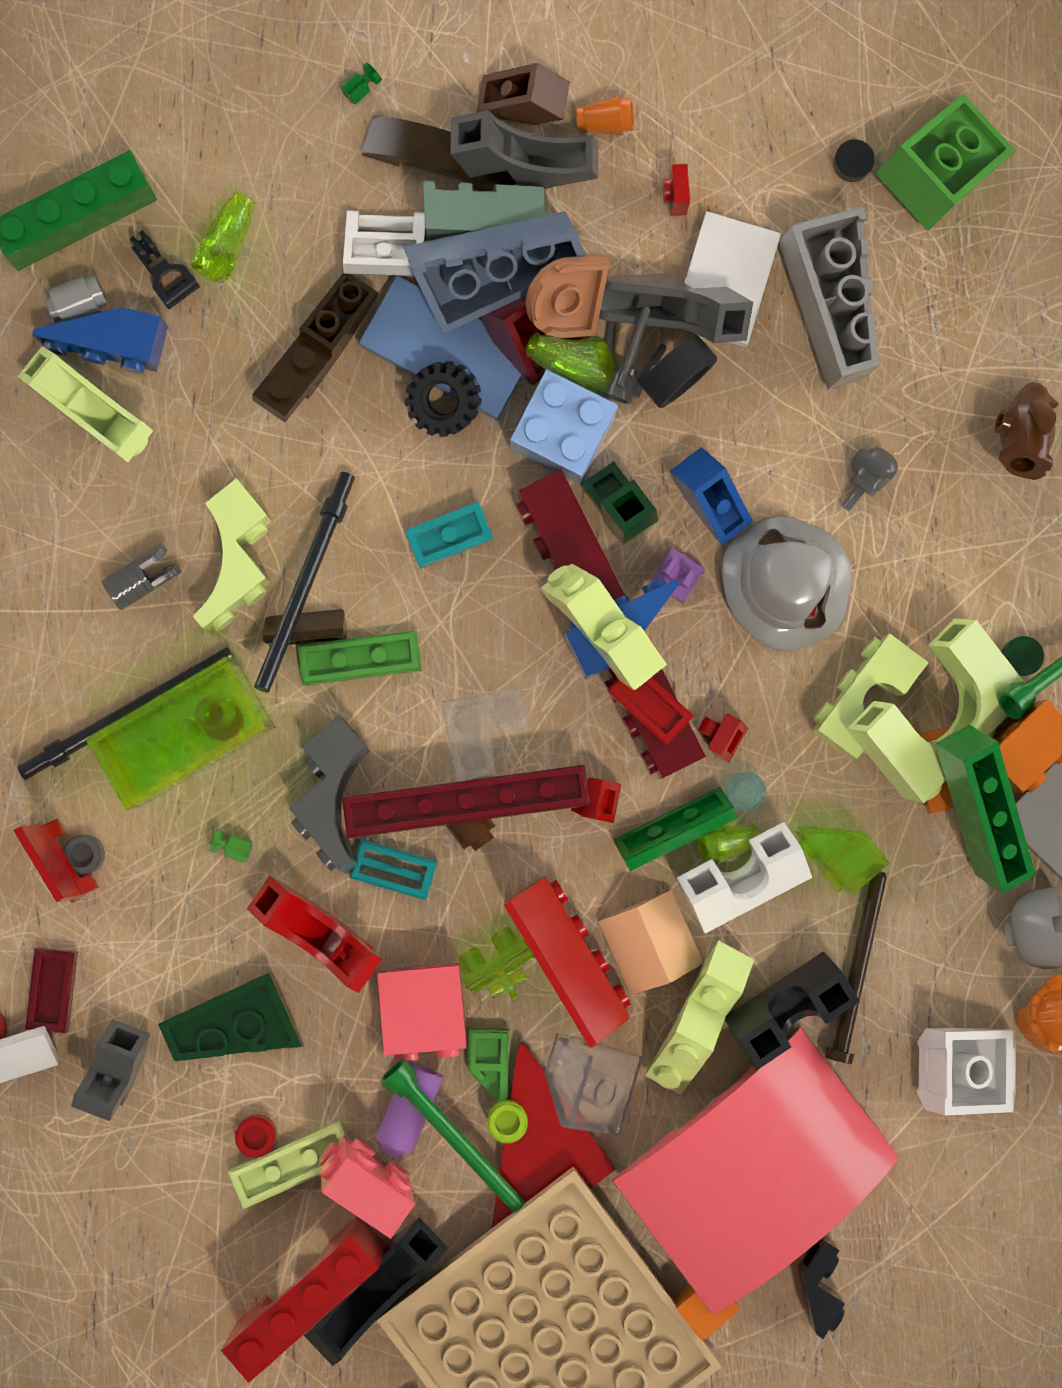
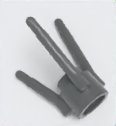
M646 306L642 309L623 365L616 364L614 370H612L616 322L608 321L603 371L598 384L603 386L601 394L611 400L631 404L633 397L640 398L643 389L640 386L642 379L660 361L667 349L666 345L661 344L639 378L636 379L638 372L631 367L650 314L649 307Z

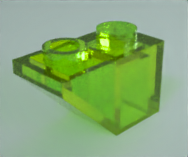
M801 826L795 831L801 839L798 843L802 847L805 856L812 862L816 858L827 869L823 873L824 878L838 893L843 889L846 893L855 894L890 864L864 832Z

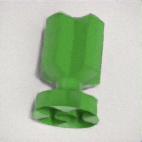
M217 829L211 841L209 851L215 853L220 848L224 849L225 857L244 863L249 858L253 844L236 836H231L226 840L224 839L223 832Z

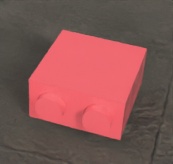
M460 962L384 969L377 973L384 1056L394 1055V1060L398 1062L401 1059L406 1061L419 1059V1053L435 1051L436 1058L460 1055L459 1049L467 1047Z
M343 1136L337 1145L332 1142L319 1160V1164L322 1165L319 1174L321 1176L322 1193L391 1239L415 1205L412 1185L407 1178L409 1173L392 1160H389L386 1164L375 1157V1149L362 1139L356 1138L353 1142L346 1136Z

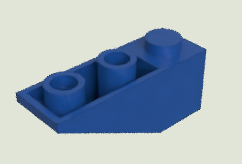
M120 307L36 328L33 330L32 335L44 345L43 347L56 355L67 356V352L71 351L82 354L81 358L94 364L105 365L106 360L121 363L120 368L126 371L143 374L144 369L157 372L168 326L161 316Z
M663 577L642 587L644 595L631 601L625 595L614 601L626 618L641 626L643 631H645L679 583L677 579L666 583ZM572 621L569 622L571 630L565 632L564 637L585 680L610 668Z

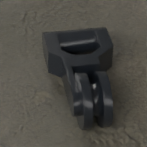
M142 229L138 232L141 240H137L134 236L130 238L134 244L131 248L154 278L152 288L169 310L199 289L200 285L183 264H170L164 259L151 268L149 266L152 263L150 255L154 254L158 259L161 257V254L150 237ZM170 271L180 272L184 280L165 292L160 286L162 277Z

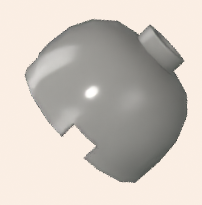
M1044 887L1029 891L1015 902L1012 907L1011 921L1004 922L1008 946L1016 945L1021 958L1031 966L1041 969L1062 968V907L1058 889L1056 887Z

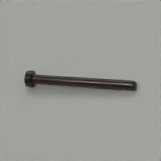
M876 870L870 877L848 982L859 1001L887 880L885 872ZM859 1003L840 1015L833 1048H826L825 1058L847 1064L853 1063L854 1054L849 1052Z

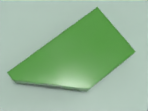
M469 1028L468 1072L486 1088L497 1102L508 1100L509 1029Z

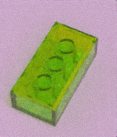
M224 657L85 740L125 810H131L149 803L276 727L237 659Z

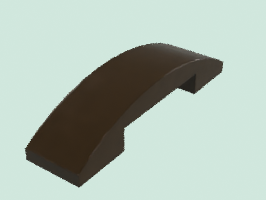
M373 116L361 152L363 156L398 167L400 162L460 181L472 183L473 190L480 192L494 191L496 184L516 185V181L507 170L470 178L451 155L450 131L403 119Z

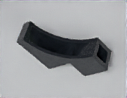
M420 1217L417 1218L388 1243L384 1249L378 1270L304 1335L305 1338L334 1366L342 1360L367 1329L404 1292L429 1272L447 1246Z

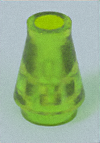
M755 825L721 826L697 838L699 852L703 861L707 862L713 859L715 864L718 865L752 850L748 840L759 835L757 827Z

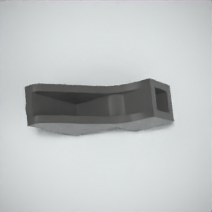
M670 274L607 276L599 319L637 324L642 309L647 306L650 308V314L646 326L673 328L691 332L706 338L712 343L747 341L753 301L728 287L692 288Z

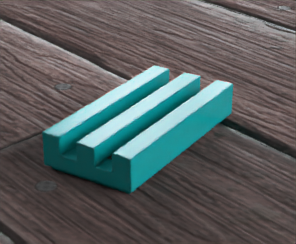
M360 839L355 856L359 864L351 869L349 878L427 900L438 861ZM366 849L427 867L426 873H419L365 857ZM361 865L423 882L421 890L360 872Z

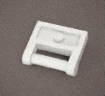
M347 210L343 255L344 274L414 276L404 246L425 242V213L414 212V216L360 215V211ZM360 231H383V232H360ZM389 232H413V233H389Z

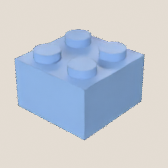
M546 369L510 439V450L554 472L562 469L566 478L581 484L616 416L618 405Z

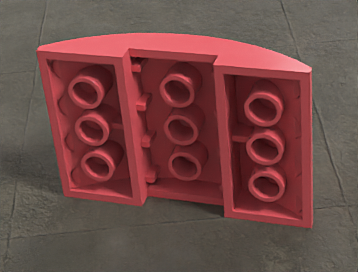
M798 1027L786 1037L792 1046L790 1049L758 1070L754 1064L737 1077L739 1080L696 1116L680 1129L672 1130L612 1179V1182L713 1315L761 1286L817 1243L874 1189L899 1158L801 1027Z

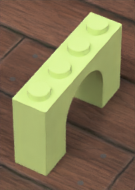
M954 618L928 645L954 679L959 693V708L956 719L944 735L930 742L925 741L895 704L873 701L847 728L849 733L904 799L925 803L934 798L941 791L942 784L946 781L935 744L968 725L973 726L992 738L996 727L1006 717H1009L998 703V693L1011 683L1018 684L1019 682H1024L977 620Z

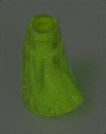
M234 192L232 197L228 198L209 226L191 263V267L197 273L215 282H225L232 275L253 215L255 202L251 198L240 192Z
M536 333L528 341L526 355L544 369L595 394H601L609 386L614 371V359L608 345L598 335L582 340H569Z

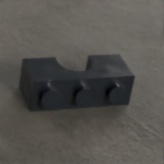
M823 951L728 1014L724 1021L758 1070L792 1047L786 1038V1034L795 1022L807 1016H818L827 1024L860 1001L843 972Z

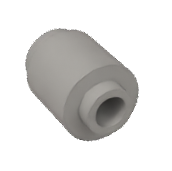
M82 275L49 289L51 298L45 300L47 309L55 323L61 320L64 322L100 313V308L108 305L106 296L95 275L88 278Z

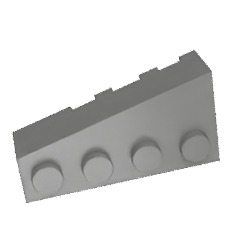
M865 205L791 225L779 241L828 390L863 380L879 366L875 315L871 312L870 296L873 293L871 278H868L867 256L869 255L868 238L865 239L864 221L866 220Z

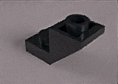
M826 1236L822 1237L807 1250L798 1265L809 1322L816 1335L824 1339L829 1330L834 1331L839 1326L845 1313L843 1309L845 1303L840 1295L821 1282L823 1277L828 1278L831 1276L839 1262L837 1254L840 1250Z

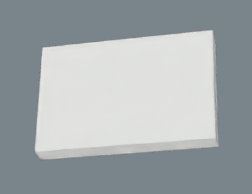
M706 211L684 283L692 288L728 287L753 301L747 341L728 342L747 348L781 233Z

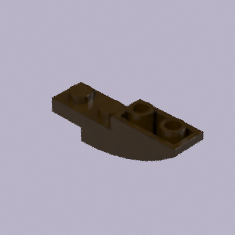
M343 272L301 325L299 336L254 391L252 401L286 423L303 399H309L328 374L378 296V292L352 274H344Z

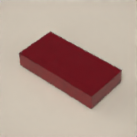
M35 948L26 1030L45 1026L47 1032H69L78 951Z

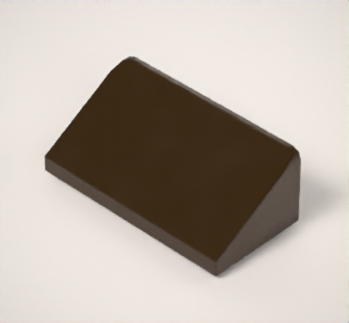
M344 610L301 613L288 645L345 640L347 638ZM283 615L269 616L265 619L262 636L263 642L268 646L272 643Z

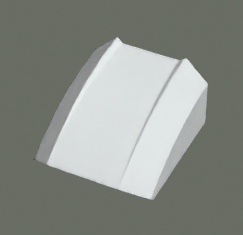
M925 1029L917 1041L919 1046V1088L916 1092L926 1111L941 1115L1013 1112L1016 1095V1040L1013 1029Z

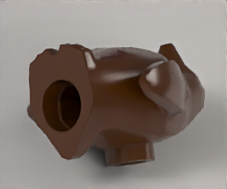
M1038 382L1026 384L1014 398L1009 409H1003L999 413L994 425V431L1000 434L1003 450L1000 451L999 461L1012 475L1031 480H1037L1046 476V471H1050L1052 468L1053 459L1049 455V451L1055 436L1057 415L1054 409L1059 405L1049 394L1047 388Z

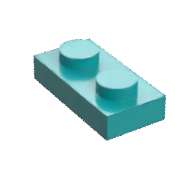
M479 501L405 530L420 569L494 540Z

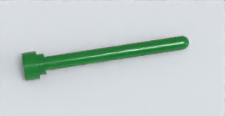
M1062 656L1028 682L1011 683L999 692L997 700L1001 709L1013 719H1020L1032 710L1036 701V695L1062 676Z
M405 1059L395 1063L383 1075L380 1083L391 1095L396 1093L400 1098L405 1096L513 1213L521 1209L525 1205L524 1199L418 1087V1079L414 1076L416 1071Z

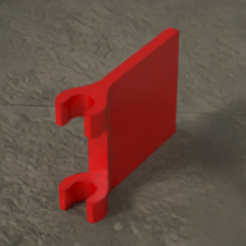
M58 819L43 825L19 826L13 830L56 903L67 900L75 903L82 896L99 888L91 874L82 878L78 877L57 842V837L66 834Z

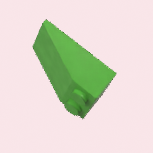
M963 93L900 145L875 174L929 231L1016 150Z

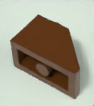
M539 63L483 75L476 112L489 110L497 119L531 125L563 120L570 81Z

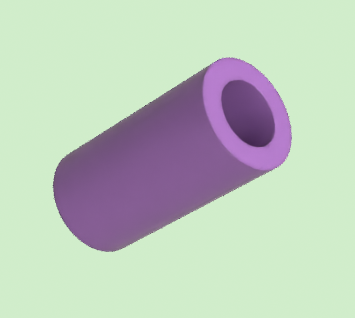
M407 1061L416 1071L414 1076L418 1079V1087L434 1102L444 1076L427 1066ZM396 1093L392 1095L375 1137L381 1143L380 1150L397 1158H402L404 1153H413L426 1122L423 1115L405 1096L400 1098Z

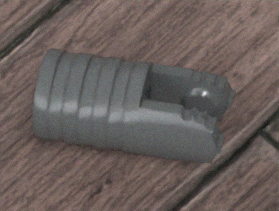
M163 542L101 581L107 593L120 610L125 609L182 573L177 564L165 567L151 578L143 570L153 562L164 557L168 550Z

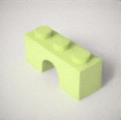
M890 633L883 636L880 640L874 637L867 644L860 655L865 660L856 672L850 669L837 685V688L841 691L833 704L827 700L813 718L818 724L812 732L849 760L858 759L864 751L847 728L864 711L863 700L868 689L872 686H880L896 697L905 695L929 663Z

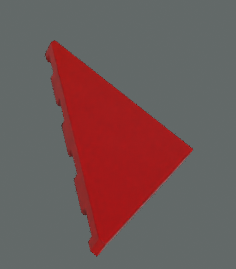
M522 1041L518 1044L510 1100L518 1102L525 1109L528 1126L525 1134L518 1141L503 1144L499 1174L524 1199L525 1203L573 1166L591 1189L616 1170L614 1164L525 1043ZM497 1195L491 1229L513 1213Z

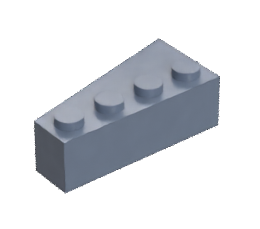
M566 212L404 246L411 270L443 334L526 296L535 276L549 263L564 257L586 256Z

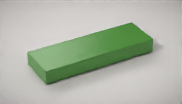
M417 631L297 646L303 686L422 671Z

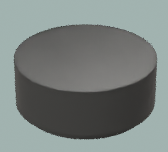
M90 835L72 837L62 849L77 875H88L96 872L102 866L105 859L102 843Z

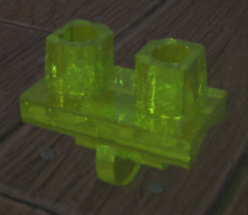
M506 927L491 937L493 944L499 952L498 956L486 962L480 950L475 947L458 957L465 975L461 980L473 995L490 986L487 990L493 999L507 991L512 1000L520 997L515 985L528 977L522 968H518L535 957L524 940L520 941L512 930Z

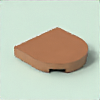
M604 255L564 257L546 265L535 276L527 292L526 312L531 323L538 330L552 338L595 336L610 260Z

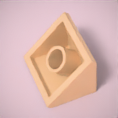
M672 889L598 921L630 995L669 984L703 964Z

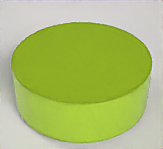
M502 1100L494 1104L487 1116V1128L495 1140L501 1143H513L522 1138L527 1130V1113L518 1102Z

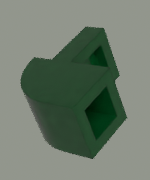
M612 462L581 483L584 492L604 517L608 528L621 543H627L658 522L656 508L634 479L631 482L627 480L615 462Z

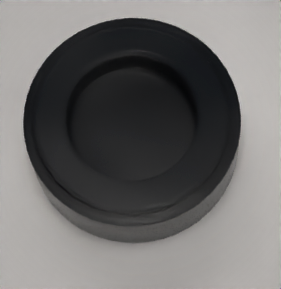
M857 139L842 143L833 159V167L836 174L847 182L863 180L870 173L874 165L873 150L866 142Z

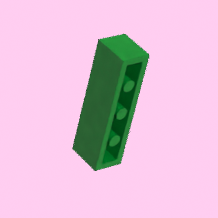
M128 150L1 215L0 249L14 268L20 271L157 201V198L131 150Z
M968 725L937 742L935 745L974 874L1002 894L1036 875L998 741Z

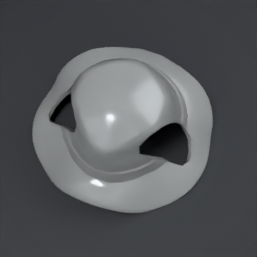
M786 516L761 520L733 540L725 552L722 564L724 592L731 612L747 632L768 647L781 651H791L816 644L835 632L843 621L852 585L851 565L841 544L830 533L821 528ZM771 530L777 531L784 540L792 541L767 544L765 546L759 544L762 537ZM825 594L821 607L825 617L824 623L814 628L804 627L805 619Z

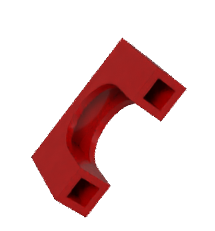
M356 1216L328 1241L319 1259L291 1287L274 1301L267 1295L236 1322L221 1349L222 1353L244 1379L250 1383L378 1270L385 1249V1243L368 1223Z

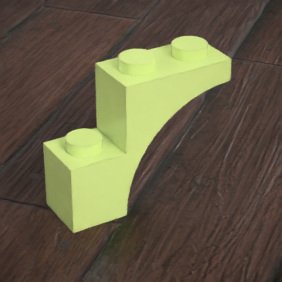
M42 346L17 376L125 461L129 462L133 456L139 455L145 449L148 437L153 430Z
M237 478L205 503L218 525L223 549L222 566L217 584L205 604L193 615L202 629L208 632L214 628L218 632L227 627L236 618L233 613L245 603L248 606H252L267 593L265 587L271 583L242 548V545L246 542L251 545L260 540L268 532L266 526L272 521Z
M570 564L552 572L548 577L549 582L540 588L547 599L558 607L583 633L618 679L631 689L636 690L667 665L641 626L624 616L597 577L574 564Z
M718 940L701 965L693 987L674 1025L649 1064L645 1074L646 1077L659 1083L664 1088L670 1089L679 1095L682 1094L713 1053L726 1015L743 994L754 959Z

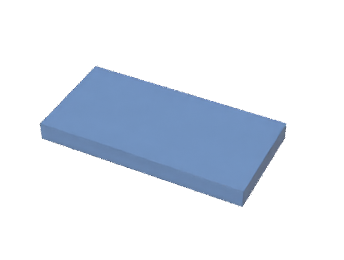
M398 275L395 277L359 341V346L413 376L420 372L421 369L439 361L441 363L452 361L455 366L460 364L465 366V372L467 374L473 373L476 377L473 380L475 386L480 385L481 392L478 393V398H482L481 406L477 410L498 421L522 377L521 373L492 342L483 321L475 319L443 334L421 288ZM436 384L434 386L457 399L456 392L449 385Z

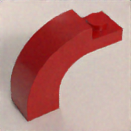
M272 876L267 878L247 907V910L263 926L301 947L326 966L346 987L357 993L361 991L366 982L372 977L375 969L382 961V958L372 950L374 947L323 908Z

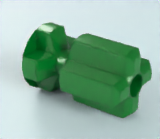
M368 62L362 66L364 71L362 76L354 73L341 85L343 95L352 104H357L370 92L368 83L373 82L378 85L382 81L378 72Z

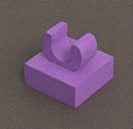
M671 548L650 583L663 577L666 583L677 579L679 585L671 597L683 604L705 568Z

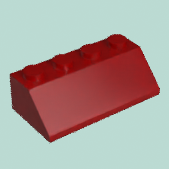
M544 876L506 899L503 905L591 1049L630 1019L625 1008L632 1004L620 984L612 987L604 973L611 969L599 949L592 953L583 939L590 934L578 914L570 918L562 904L569 899L558 881L554 880L549 883Z

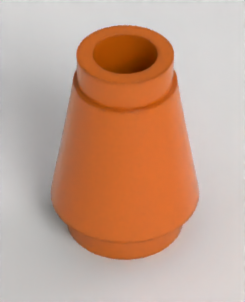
M622 95L584 105V107H577L576 120L578 131L625 135V131L634 130L632 99H622Z

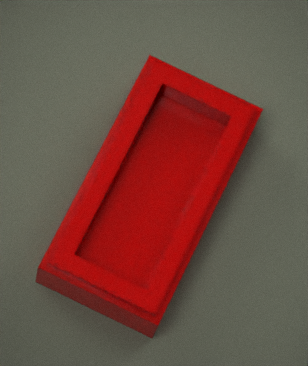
M652 677L636 690L631 689L617 679L606 691L664 746H667L694 717Z

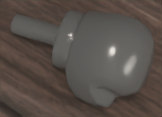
M879 447L871 448L868 451L860 449L851 461V468L855 475L850 480L857 487L841 506L849 512L864 493L873 497L877 491L879 492L891 481L898 470L894 457Z

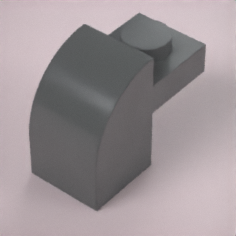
M112 1019L96 1045L91 1068L75 1092L71 1107L110 1121L118 1106H123L134 1084L145 1055L150 1033Z

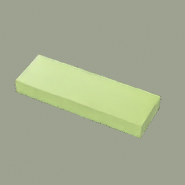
M341 1120L273 1149L262 1157L253 1158L229 1169L228 1174L243 1209L320 1176L322 1165L319 1164V1160L326 1148L332 1142L337 1145L343 1136L348 1138Z

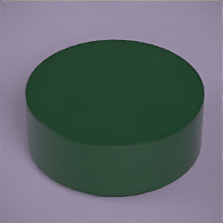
M1028 636L1011 639L1004 645L1001 652L1020 677L1034 674L1041 668L1044 661L1042 646L1037 640Z

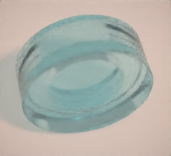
M740 772L728 780L725 787V795L736 810L750 812L763 804L766 798V786L764 781L755 773Z

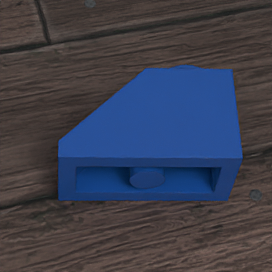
M702 447L670 470L685 500L721 545L753 523L726 467Z

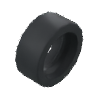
M694 335L678 345L659 361L642 379L640 386L659 408H664L697 383L713 367L717 357L700 336Z

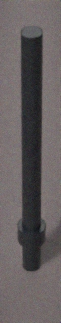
M340 472L331 497L325 499L321 508V522L255 682L254 688L259 691L270 692L337 523L343 521L348 508L345 503L355 480V477L350 473Z
M226 647L65 740L60 741L57 739L43 747L44 752L17 766L20 775L24 780H27L52 765L55 768L70 760L69 755L234 662L233 654Z

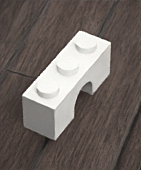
M785 822L748 840L752 854L748 862L740 869L733 872H721L713 859L677 877L687 903L704 933L812 878L802 847Z

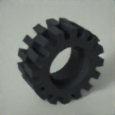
M439 361L421 369L420 372L411 378L412 383L407 385L406 393H409V397L405 399V406H410L411 411L407 414L410 420L415 417L418 421L415 425L418 429H427L426 434L431 436L439 434V437H447L449 434L454 435L460 432L476 418L479 413L477 408L481 406L482 398H478V393L481 392L480 385L475 386L473 380L476 377L473 373L467 374L465 372V366L461 364L455 366L452 361L444 363ZM436 384L449 385L456 392L458 402L452 413L442 414L431 406L429 395L431 389Z

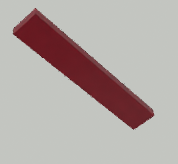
M585 765L342 797L346 836L348 839L591 805Z

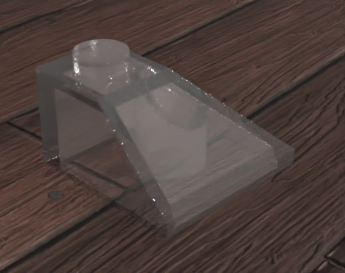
M556 1033L545 1069V1075L561 1126L570 1129L620 1135L643 1057L601 1043L590 1049L584 1038Z

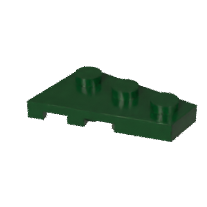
M268 972L158 1024L174 1061L304 1046L272 972Z

